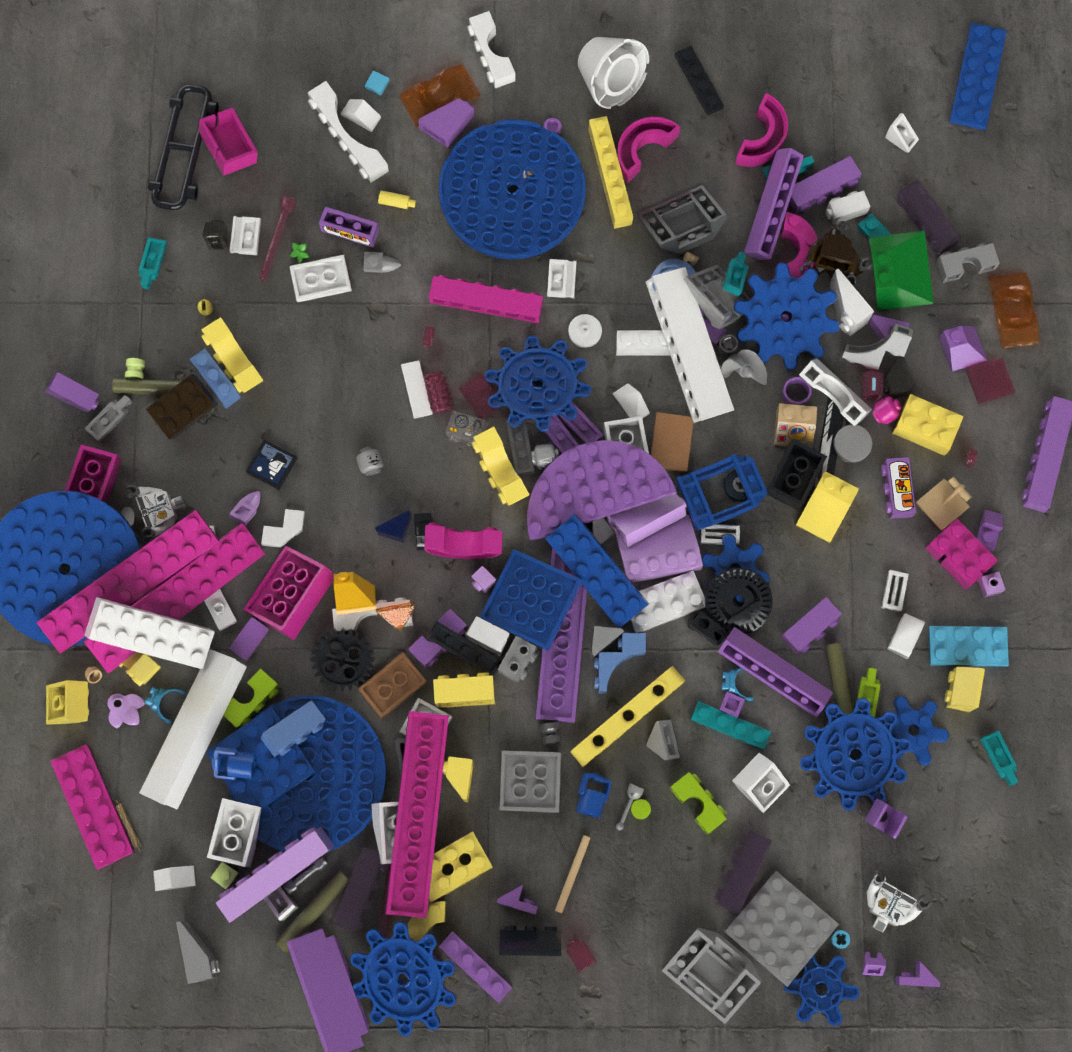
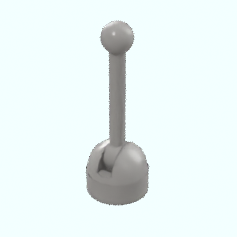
M631 783L629 784L627 794L630 799L620 822L616 824L617 830H623V823L633 800L639 799L644 789Z

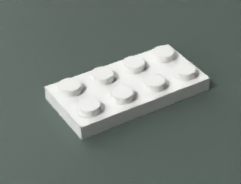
M694 570L640 590L639 592L649 605L630 619L635 633H641L704 609L705 597Z

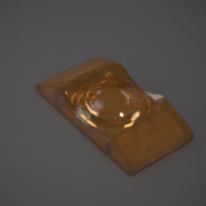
M458 65L443 70L428 81L416 83L403 92L399 98L413 123L418 127V120L421 117L458 98L463 101H471L479 97L480 93L465 66Z
M1027 273L989 276L1001 348L1038 344V319L1033 307L1032 288Z

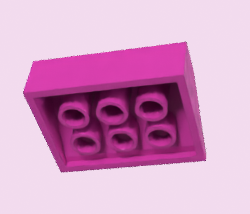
M285 545L243 610L281 634L295 640L333 582L334 573L326 566Z

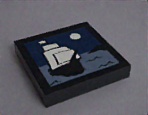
M264 439L245 472L265 484L280 490L298 457Z

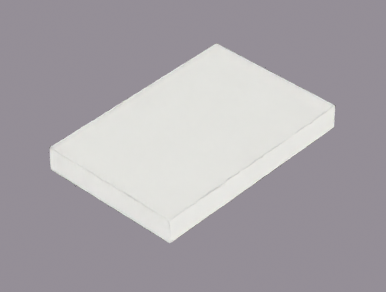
M344 255L289 266L297 302L352 291Z

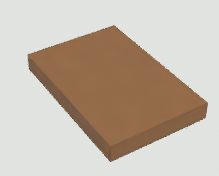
M656 412L651 456L667 471L687 473L693 429L692 417Z
M402 652L357 689L381 719H383L428 682L406 654Z

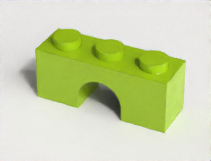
M261 668L247 682L254 690L252 701L242 704L235 698H232L223 715L238 729L252 720L250 718L255 713L259 714L266 705L264 703L269 698L273 699L279 693L278 689L280 686Z
M688 772L674 783L670 790L681 804L689 798H696L701 802L702 812L694 820L705 834L708 835L727 820L725 817L727 813L720 805H715L712 801L714 797L709 790H703L699 785L701 781L695 773L691 775Z

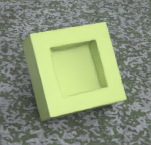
M222 861L210 878L227 890L239 875V872Z

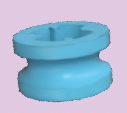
M843 930L835 931L831 935V943L836 948H846L850 943V936ZM838 934L839 936H842V934L845 936L843 939L845 943L843 945L842 943H839V945L836 943L838 940L836 936Z

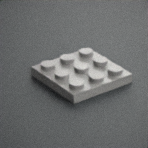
M502 751L500 811L559 813L561 753Z

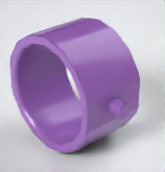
M801 376L793 377L785 383L781 397L785 404L804 406L811 396L812 388ZM791 384L803 386L807 392V398L800 402L791 400L786 394V387Z

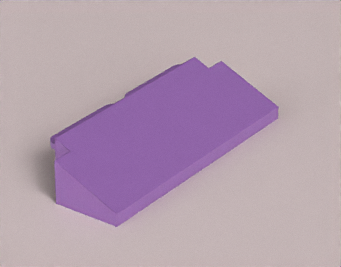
M323 929L286 942L324 1051L350 1052L364 1046L361 1035L368 1033L369 1024L360 999L354 993L350 981L351 974L339 940L334 935L326 938Z

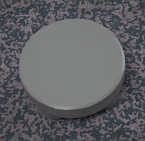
M846 425L834 437L835 452L843 462H860L871 452L873 444L871 435L862 426Z

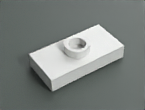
M221 589L204 600L220 631L237 623Z

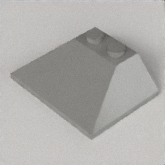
M718 265L686 276L684 281L704 314L710 320L711 325L721 329L736 322L743 316V314L734 311V303L737 300L747 301L750 298L743 291L737 296L722 289L726 273Z
M699 927L662 970L663 973L724 1024L762 982L754 965L747 956L719 933Z

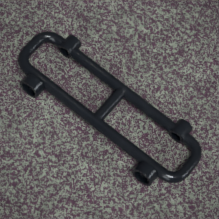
M185 85L178 90L176 97L170 98L169 106L173 110L155 180H150L148 184L149 191H152V202L156 207L178 210L186 204L187 199L196 200L198 197V186L191 183L202 142V137L199 133V123L193 145L172 141L180 109L183 108V97L187 92L201 93L205 96L200 119L213 114L217 116L219 103L212 101V94L206 87ZM170 149L191 152L181 196L176 203L159 200Z

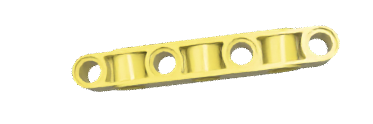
M671 666L578 744L570 753L582 767L586 766L686 680L674 666ZM654 687H661L663 694L656 696L653 693ZM626 711L631 712L634 716L633 720L626 721L623 718V713ZM599 736L604 740V744L602 746H595L593 739Z

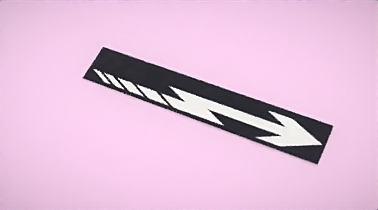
M829 397L827 399L819 452L826 455L827 458L813 484L812 493L825 471L832 475L835 472L837 453L834 449V437L842 428L844 416Z

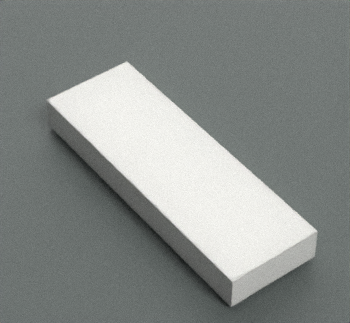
M419 360L401 364L414 419L432 415Z

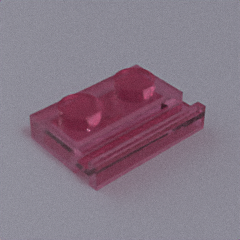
M482 373L464 386L459 387L460 392L479 420L496 410L488 405L489 397L496 393Z

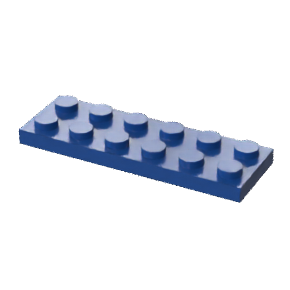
M971 23L949 120L950 123L981 130L986 129L1007 30Z
M576 514L545 538L574 575L583 581L582 585L617 628H621L649 605L643 595Z

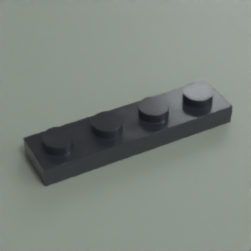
M692 46L676 52L675 58L706 115L708 116L722 110L724 104Z
M436 621L426 637L479 671L489 673V676L495 675L502 662Z

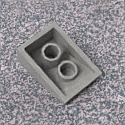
M176 922L188 984L219 977L218 973L221 972L219 960L215 959V956L188 922Z

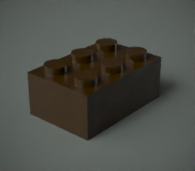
M190 374L146 408V410L168 439H175L215 408L218 403L195 374Z

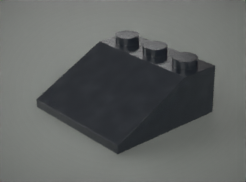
M505 926L504 930H500L499 955L561 956V931H557V927H545V931H537V926H525V930H517V926Z

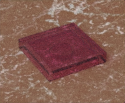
M1003 358L966 369L978 404L1015 393Z

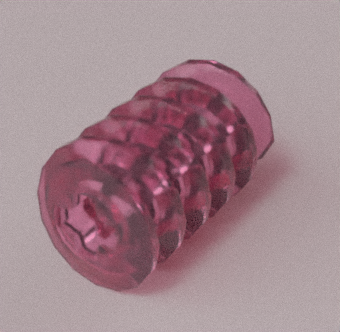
M443 372L430 373L423 378L426 383L425 388L428 390L427 396L430 397L428 399L431 404L430 409L434 414L445 413L454 409V405H448L453 400L446 397L451 394V391H445V389L449 388V384H443V382L448 380L447 377L441 376L444 374Z

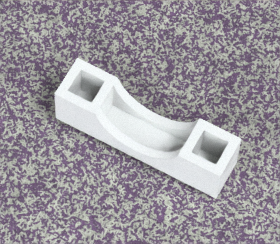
M488 11L469 18L467 29L470 37L473 36L475 39L474 46L476 51L481 53L480 60L482 66L488 70L486 74L489 82H493L495 88L515 82V71L509 57H500L494 54L488 46L491 39L496 35V26L490 12Z
M817 358L812 360L799 374L813 388L826 394L838 406L840 413L854 426L859 424L872 410Z
M404 597L396 598L394 602L378 600L376 601V610L337 615L336 608L332 609L334 629L336 628L338 633H341L342 628L345 629V633H348L350 628L352 633H356L360 622L372 615L387 618L394 628L413 626L411 602Z

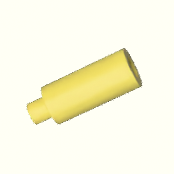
M380 191L379 204L408 209V207L415 208L416 200H411L410 196Z

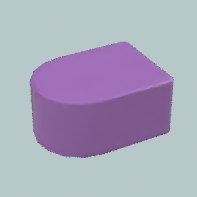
M706 319L704 323L712 346L715 348L719 344L720 339L726 335L727 329L724 327L718 329L711 325L709 319Z

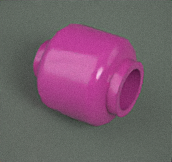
M888 396L874 404L872 413L878 423L889 424L901 416L900 410L902 406L898 399L894 400Z

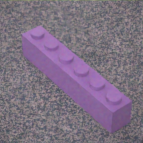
M792 148L776 150L744 254L756 260H769L773 255L804 157L803 154Z
M1056 396L1045 403L1043 410L1046 412L1045 418H1042L1039 426L1041 434L1035 441V447H1037L1036 454L1032 455L1030 464L1033 465L1032 470L1027 474V489H1024L1021 497L1024 500L1023 507L1044 513L1050 509L1072 421V401Z
M735 627L718 651V653L816 718L833 694L832 691Z

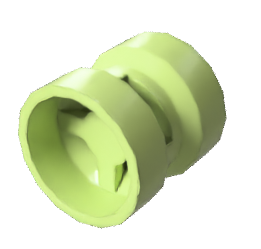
M138 358L126 359L127 371L124 378L144 379L142 371L145 368V361Z

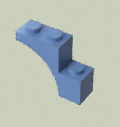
M622 633L621 638H618V650H621V652H599L598 658H595L594 662L595 669H598V677H595V689H598V694L607 693L609 678L617 666L629 658L645 655L646 633Z

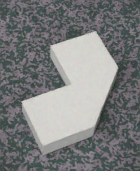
M285 509L283 528L264 526L261 545L281 548L294 536L300 534L303 531L305 511Z

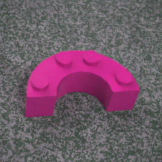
M767 93L764 95L756 116L765 125L767 133L759 140L750 141L744 139L737 154L736 165L744 167L764 165L773 160L776 150L782 149L788 132L787 114L780 102Z
M662 117L642 118L628 126L620 137L617 151L624 181L626 183L630 182L640 172L641 161L637 157V152L641 147L646 144L655 143L667 148L679 137L681 127L675 122Z
M786 212L782 223L781 238L789 240L797 250V257L786 264L789 266L791 276L799 278L808 269L804 266L801 273L799 271L800 267L806 263L809 249L818 240V237L812 226L805 219L796 214Z
M428 523V525H425L424 550L432 555L446 558H492L502 554L503 531H497V528L487 527L486 530L483 529L478 532L473 530L456 532V529H446L445 526H440L439 523Z

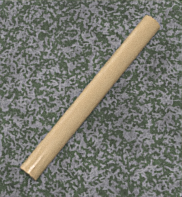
M583 835L561 892L555 911L562 913L588 847L591 839L588 836Z

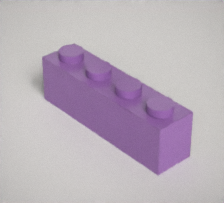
M849 156L796 183L789 204L795 214L800 211L805 212L811 208V205L815 203L821 204L827 197L831 195L836 196L846 187L852 188L857 185L861 172L852 157Z
M452 931L439 946L498 1003L513 988L455 932Z

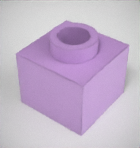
M483 566L471 576L473 581L471 584L479 592L482 590L486 593L496 584V579Z
M1000 572L985 575L978 579L983 598L1002 593L1006 590ZM991 580L994 581L995 586H992V585H991V583H990Z

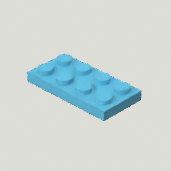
M928 627L929 666H1009L1007 627Z

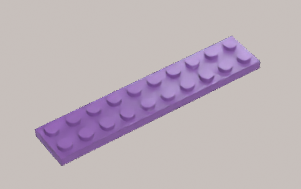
M552 548L551 566L576 577ZM582 584L550 650L542 649L536 720L575 723L587 589Z

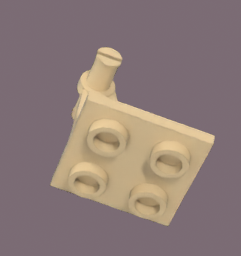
M952 477L948 482L943 479L921 497L916 504L936 527L942 531L970 508L966 502L972 496L964 489V484L961 485L955 477Z

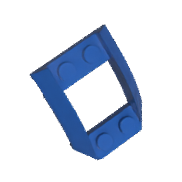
M736 454L676 478L677 490H680L693 521L692 526L697 530L721 523L756 508L768 493L754 459L747 456H736ZM735 468L748 500L712 515L699 483Z

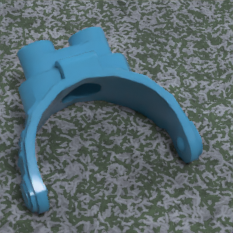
M740 667L737 670H730V672L723 671L722 679H725V683L722 682V690L734 693L748 702H753L754 698L743 696L735 686L737 673L744 669Z
M152 686L149 691L151 696H147L144 704L149 705L150 709L154 710L166 723L172 724L173 722L170 719L164 718L160 713V700L168 692L177 691L186 695V691L177 688L164 689L159 687L158 689Z

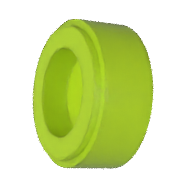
M644 799L634 801L631 806V813L636 819H645L651 812L650 804Z

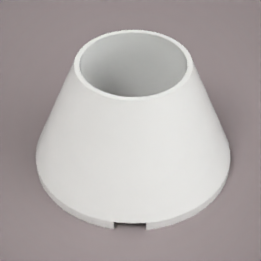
M593 38L586 43L578 58V68L594 101L606 109H611L615 105L621 106L637 93L647 75L645 72L646 63L649 64V54L644 44L634 39Z

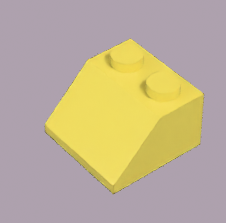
M956 667L950 671L948 675L950 688L945 693L946 707L966 712L979 708L985 669Z
M66 680L46 685V724H69L88 721V682Z
M449 756L448 761H444L443 773L462 800L468 802L473 760Z

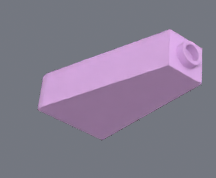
M673 494L607 516V523L623 543L630 547L685 517L687 505L682 497L679 498L677 494Z

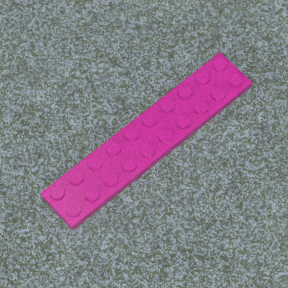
M196 509L39 620L37 624L61 654L85 637L84 634L96 597L129 606L220 540Z
M240 523L220 538L217 544L171 575L131 607L179 620L265 555V553L245 525ZM91 639L84 641V644L108 674L136 653V651Z
M409 711L385 914L427 918L448 715Z

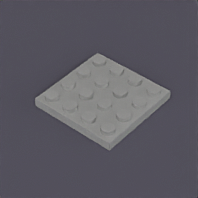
M775 871L728 927L725 934L788 987L839 924L781 874Z

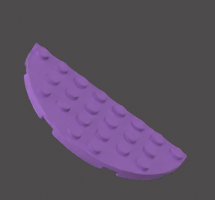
M594 441L581 444L557 457L537 480L527 511L530 541H535L549 536L574 514L586 524L676 494L677 491L663 466L655 458L638 447L618 441Z

